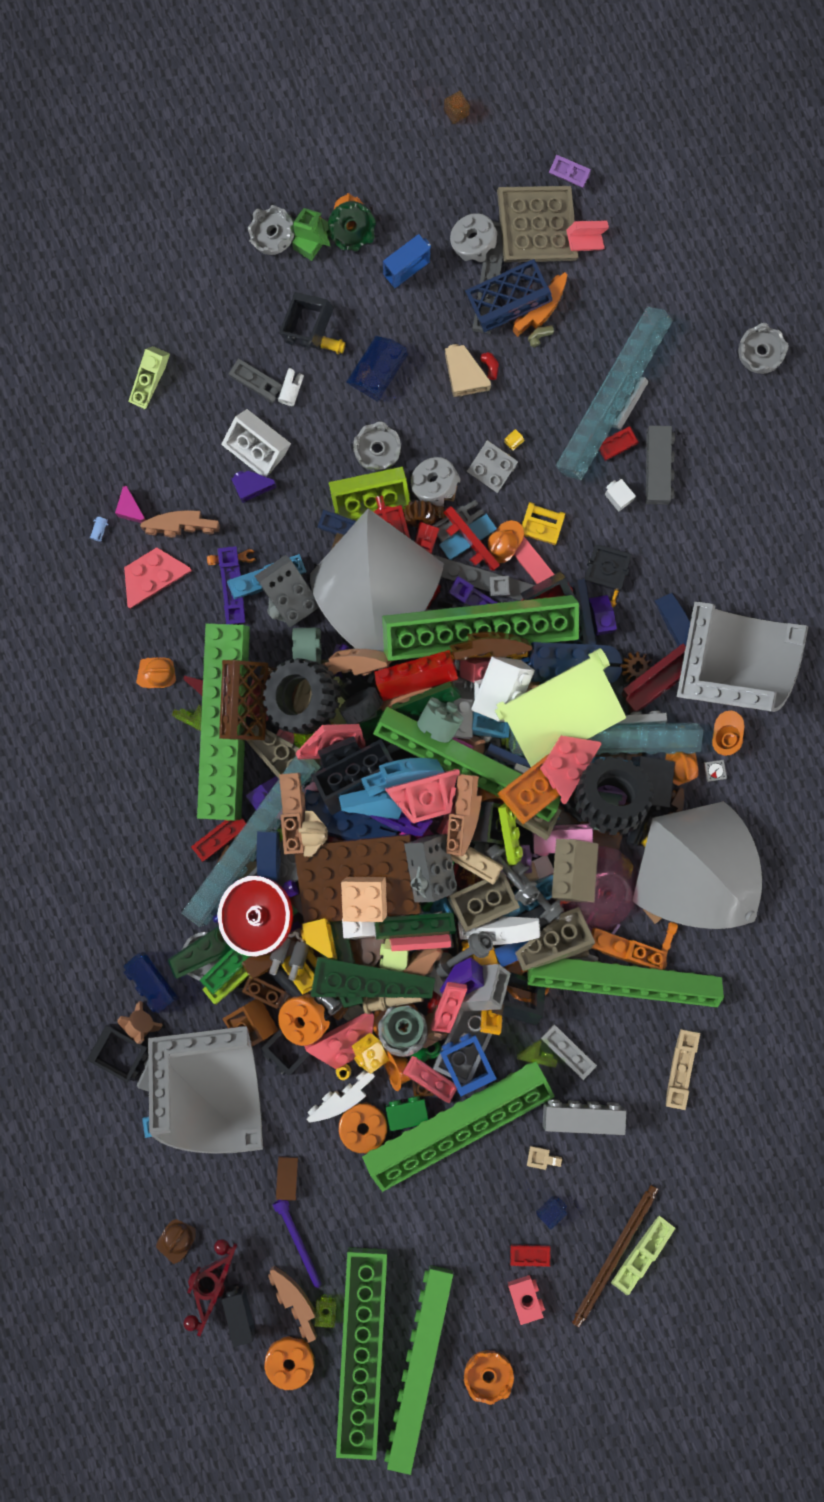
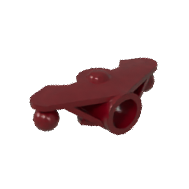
M224 1239L216 1241L214 1244L215 1252L218 1255H228L202 1269L198 1266L196 1272L192 1273L189 1277L187 1293L191 1294L193 1289L201 1322H199L195 1315H188L184 1319L183 1324L188 1331L198 1330L197 1336L199 1337L203 1332L217 1298L222 1297L224 1294V1281L238 1245L235 1242L233 1247H231L228 1241ZM226 1263L223 1272L221 1273L217 1267ZM203 1277L212 1278L215 1288L205 1289L200 1284V1279ZM211 1299L209 1307L206 1311L203 1300Z

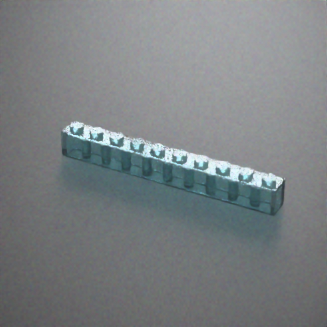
M652 307L645 309L556 464V467L563 475L582 480L673 321L665 310Z
M698 723L614 724L587 740L602 743L595 755L601 753L617 755L620 752H627L629 754H638L639 752H646L648 754H657V752L693 754L694 752H701L703 729ZM510 728L509 748L512 754L523 756L524 753Z
M296 755L283 774L300 772L302 791L305 792L304 786L307 782L312 783L313 778L311 775L315 774L317 768L305 759H298ZM278 779L181 914L197 926L201 927L204 924L207 926L214 917L212 913L215 909H219L224 893L238 877L242 878L248 871V868H246L248 863L256 860L257 831H272L273 829L276 831L280 827L281 814H283L280 779Z

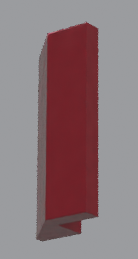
M684 643L623 689L621 695L631 713L640 712L680 681L686 649Z

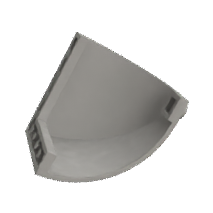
M367 509L310 573V585L321 611L348 643L356 649H371L384 652L382 616L425 611L440 581L444 563L373 511Z
M694 602L677 697L771 712L778 711L787 701L795 684L803 657L808 626L745 617L717 610L714 604Z
M723 801L652 818L632 901L658 917L692 927L725 929L754 922L761 899L762 872L753 838L739 815Z
M247 1026L148 1038L149 1133L152 1137L167 1146L199 1153H237L263 1150L257 1073Z

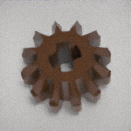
M416 500L405 505L404 517L409 527L414 526L417 529L420 522L428 525L434 523L436 511L431 502Z
M636 652L635 657L632 653H629L628 658H623L622 661L625 664L620 667L626 671L621 675H629L626 680L627 682L634 678L633 681L651 668V666L647 665L652 663V660H644L647 657L646 654L640 658V652ZM635 664H639L638 667H641L638 672H635V669L632 668Z

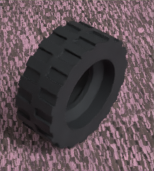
M369 687L355 693L344 701L339 708V712L347 724H356L379 710L384 701L376 688Z

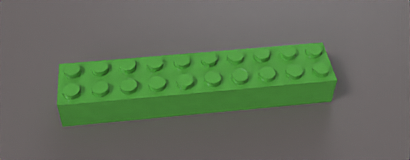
M570 595L382 616L384 654L388 661L426 657L450 650V645L467 642L468 634L477 632L509 633L527 639L530 645L532 642L551 643L578 640L579 602Z
M206 624L197 818L241 820L245 740L219 739L222 660L248 661L250 626ZM240 665V675L243 677L247 670L243 665ZM242 684L239 686L240 696L246 692ZM240 704L238 706V714L241 716L246 710ZM241 724L237 726V735H241L245 730Z
M535 1061L525 1065L515 1073L508 1074L501 1081L490 1084L488 1088L481 1092L474 1093L470 1098L457 1102L452 1108L439 1112L432 1119L421 1122L419 1126L412 1130L403 1132L401 1136L388 1140L381 1147L370 1150L362 1158L370 1176L383 1192L555 1096Z
M348 1247L336 1458L376 1460L387 1249Z

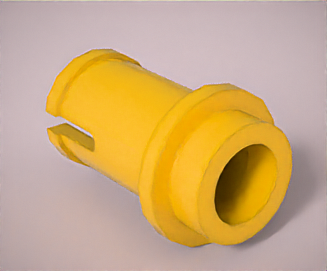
M323 336L321 348L335 351L336 354H343L346 343L342 339L338 341Z
M347 1064L336 1069V1075L340 1080H346L351 1074V1068ZM346 1070L347 1073L345 1075H342L340 1071Z

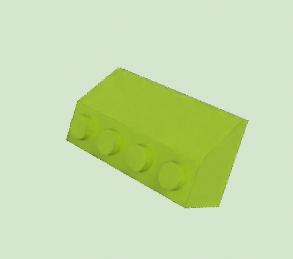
M403 467L329 482L335 514L355 521L367 509L371 511L378 509L375 499L378 496L379 498L383 496L385 506L394 507L401 505L403 512L405 505L410 502Z

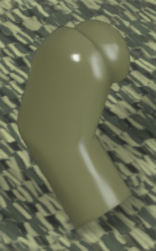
M553 326L538 327L528 338L530 346L537 347L540 345L539 339L542 336L553 335Z

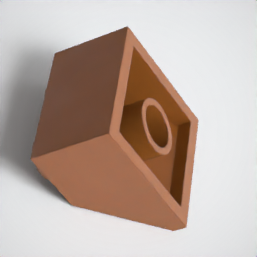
M257 999L222 1018L227 1028L247 1026L252 1046L279 1031L264 1003Z

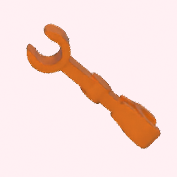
M248 549L239 553V561L254 562L255 558L248 559L246 557L248 553H254V551ZM207 556L208 565L219 564L218 556Z
M669 923L661 951L668 953L673 935H675L678 928L676 923ZM667 955L664 962L663 970L667 966Z

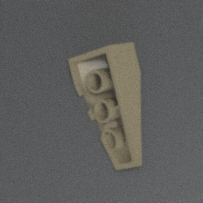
M255 725L251 731L255 736H259V727ZM265 729V740H246L278 778L279 774L300 772L302 790L313 781L311 775L320 771V766L314 759H298L296 752L300 748Z
M577 907L560 914L559 920H554L540 932V938L528 941L515 954L522 970L526 971L587 951L593 947L595 941L580 908Z

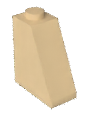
M453 344L445 348V358L453 397L490 390V380L464 345Z

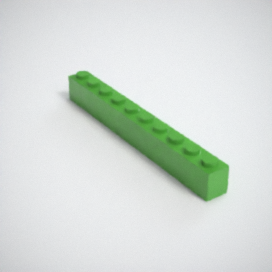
M389 707L385 708L373 733L420 758L437 759L441 767L446 771L459 769L460 774L478 776V787L500 797L498 793L522 775L453 739L448 743L432 739L430 737L431 733L428 731L423 733L419 729L417 721ZM561 796L538 812L536 816L549 822L558 809Z
M562 959L527 970V984L531 986L718 1007L724 998L722 977H715L713 975L623 966L616 963L607 964L599 961H582L581 959Z
M430 1265L429 1271L425 1270L423 1282L426 1283L425 1290L420 1291L418 1301L422 1302L421 1309L416 1310L414 1322L418 1323L416 1330L412 1329L410 1342H413L412 1350L408 1349L406 1362H409L408 1369L403 1370L401 1381L405 1382L404 1388L399 1389L397 1401L400 1402L399 1410L395 1409L393 1422H396L395 1430L391 1429L389 1435V1442H392L391 1449L386 1450L384 1462H388L387 1470L411 1475L451 1288L453 1270Z

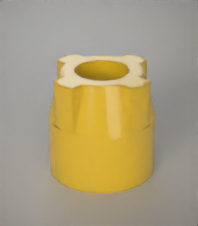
M516 429L504 439V442L512 451L525 441Z

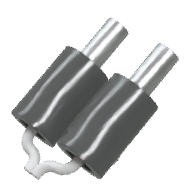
M298 932L288 935V937H293L296 934V938L301 941L295 943L289 966L292 968L288 979L295 981L298 969H303L310 948L299 937ZM286 938L284 943L271 953L270 960L273 963L269 973L272 975H276L279 964H283L291 942L289 938Z

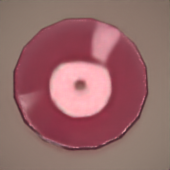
M603 846L598 847L595 902L560 901V905L564 909L562 912L564 913L579 907L590 932H592L593 928L603 931L612 930L617 924L623 922L635 906L633 896L638 877L631 860L617 849Z

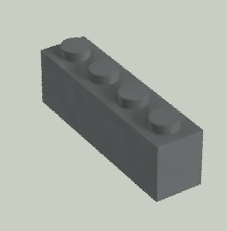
M648 426L646 430V504L668 505L671 499L674 498V488H671V481L674 480V469H671V462H674L675 453L671 451V444H674L675 433L672 432V426Z

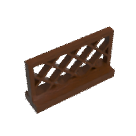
M222 660L219 739L265 740L266 708H264L263 701H266L263 693L267 688L265 684L268 679V663ZM240 665H243L247 670L243 677L240 675ZM258 666H262L261 675L258 678L253 671ZM251 675L255 682L249 687L245 680ZM241 684L246 689L242 696L239 694V686ZM257 685L261 689L258 697L253 693ZM248 695L254 700L250 706L244 701ZM240 704L246 710L241 716L238 714V706ZM256 705L260 708V714L257 717L252 712ZM248 714L253 719L249 726L243 721ZM239 724L245 729L241 735H237V726ZM255 725L259 727V736H255L251 731Z

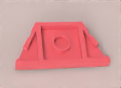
M158 548L153 549L124 567L127 606L129 609L135 607L192 572L191 568Z
M322 725L296 752L297 758L320 759L319 750L352 736L355 737L361 749L365 748L366 744L360 725Z
M561 735L548 754L540 769L549 779L552 788H556L563 804H566L580 781L583 771L586 770L600 748L601 742Z
M459 769L450 770L388 787L385 790L411 823L420 822L451 813L452 799L456 791L455 783L460 771Z
M372 1011L370 1014L364 1013L324 1034L315 1043L304 1047L308 1053L337 1069L356 1057L352 1045L367 1034H372L374 1015Z

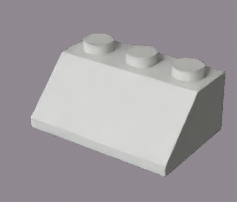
M246 409L235 416L221 445L259 475L267 477L285 456L291 443Z
M491 657L471 710L499 722H505L504 719L499 720L494 711L497 709L496 704L502 701L506 704L526 693L535 670L522 660Z

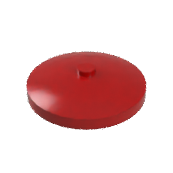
M260 876L242 878L233 883L221 899L218 909V923L221 934L227 944L241 954L261 956L273 952L284 943L292 927L293 910L289 896L272 879Z

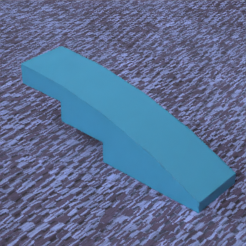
M472 712V735L509 738L510 726L507 722H499L477 712Z

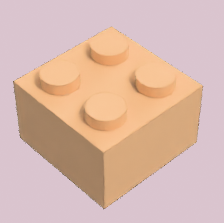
M346 877L341 882L343 921H384L387 917L386 877Z

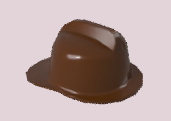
M175 1219L166 1226L158 1239L156 1248L173 1264L178 1263L185 1257L196 1237V1230L194 1227Z

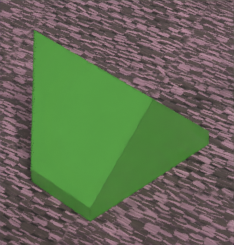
M303 208L293 224L295 236L330 246L321 219L322 213Z

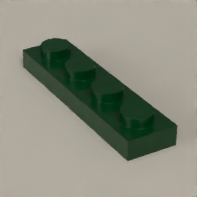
M453 912L386 917L383 922H374L376 940L455 934L456 932Z

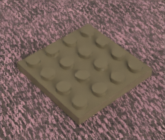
M571 186L498 187L497 195L504 262H528L532 259L535 262L577 261L578 251H571L566 231L575 222Z

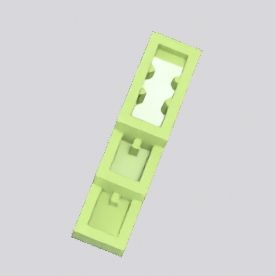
M658 1216L628 1256L611 1283L623 1293L629 1295L639 1278L643 1277L652 1261L656 1260L675 1227Z

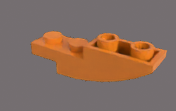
M566 272L561 276H555L548 286L551 291L552 302L528 312L524 317L520 316L513 323V332L517 337L531 325L535 329L541 327L551 316L564 291L567 279Z
M597 928L592 929L591 934L595 941L592 949L639 966L663 970L667 952L634 940H627Z

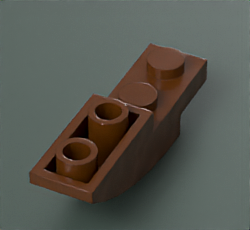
M503 632L468 634L467 642L450 645V652L455 660H465L474 655L484 656L488 652L493 657L506 658L508 655H521L532 650V646L527 639Z
M261 976L253 980L249 977L242 990L243 993L276 1009L278 1007L281 1008L285 1002L292 998L278 982Z

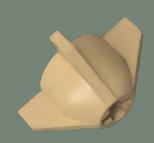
M305 811V821L302 824V828H299V833L302 836L304 857H313L327 840L328 831L327 827L313 811Z

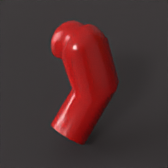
M483 353L480 359L481 362L489 367L487 378L496 380L499 363L492 353Z

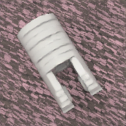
M291 368L287 371L278 398L280 403L288 406H294L304 375L299 373L294 383H292L295 371Z

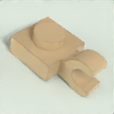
M530 1145L527 1166L546 1170L547 1164L561 1167L562 1157L550 1156V1149Z

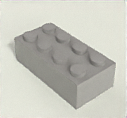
M460 1008L452 1030L445 1038L443 1045L449 1042H453V1044L460 1042V1037L470 1033L471 1036L476 1035L484 1052L492 1034L480 1032L481 1010L463 1011ZM474 1042L447 1055L459 1082L466 1083L472 1080L481 1060ZM439 1053L433 1069L451 1077Z
M550 1099L548 1103H543V1128L545 1131L625 1135L626 1110L616 1102H607V1105H601L596 1101H587V1104H582L577 1100H568L567 1104L557 1099Z

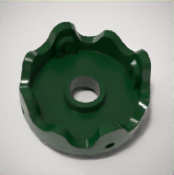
M348 201L338 205L332 211L328 221V232L331 239L340 249L344 251H358L363 244L373 242L376 221L365 205L356 201ZM349 221H355L352 229L346 228Z

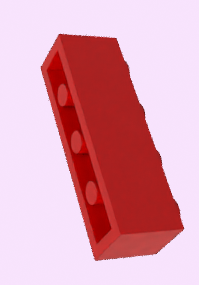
M450 650L375 671L376 685L383 701L458 680L456 666Z

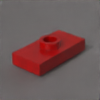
M629 426L598 442L596 446L604 461L632 448L639 442Z
M511 1244L510 1265L550 1267V1245Z

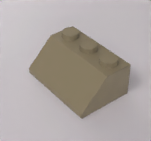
M556 838L552 898L554 900L595 902L598 859L597 843Z
M504 872L500 873L495 884L483 880L448 897L451 907L465 932L520 908L518 902L514 899L515 895Z

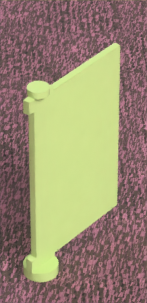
M601 648L588 654L589 659L505 704L502 701L496 704L497 709L494 711L499 720L504 719L510 726L530 767L550 753L561 735L587 740L626 718L603 671L610 664Z

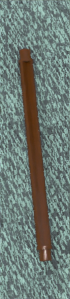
M650 1185L648 1191H645L590 1287L588 1294L575 1313V1318L572 1322L575 1326L580 1328L583 1321L585 1322L594 1303L604 1289L621 1256L624 1254L645 1214L656 1198L655 1195L659 1189L655 1186Z

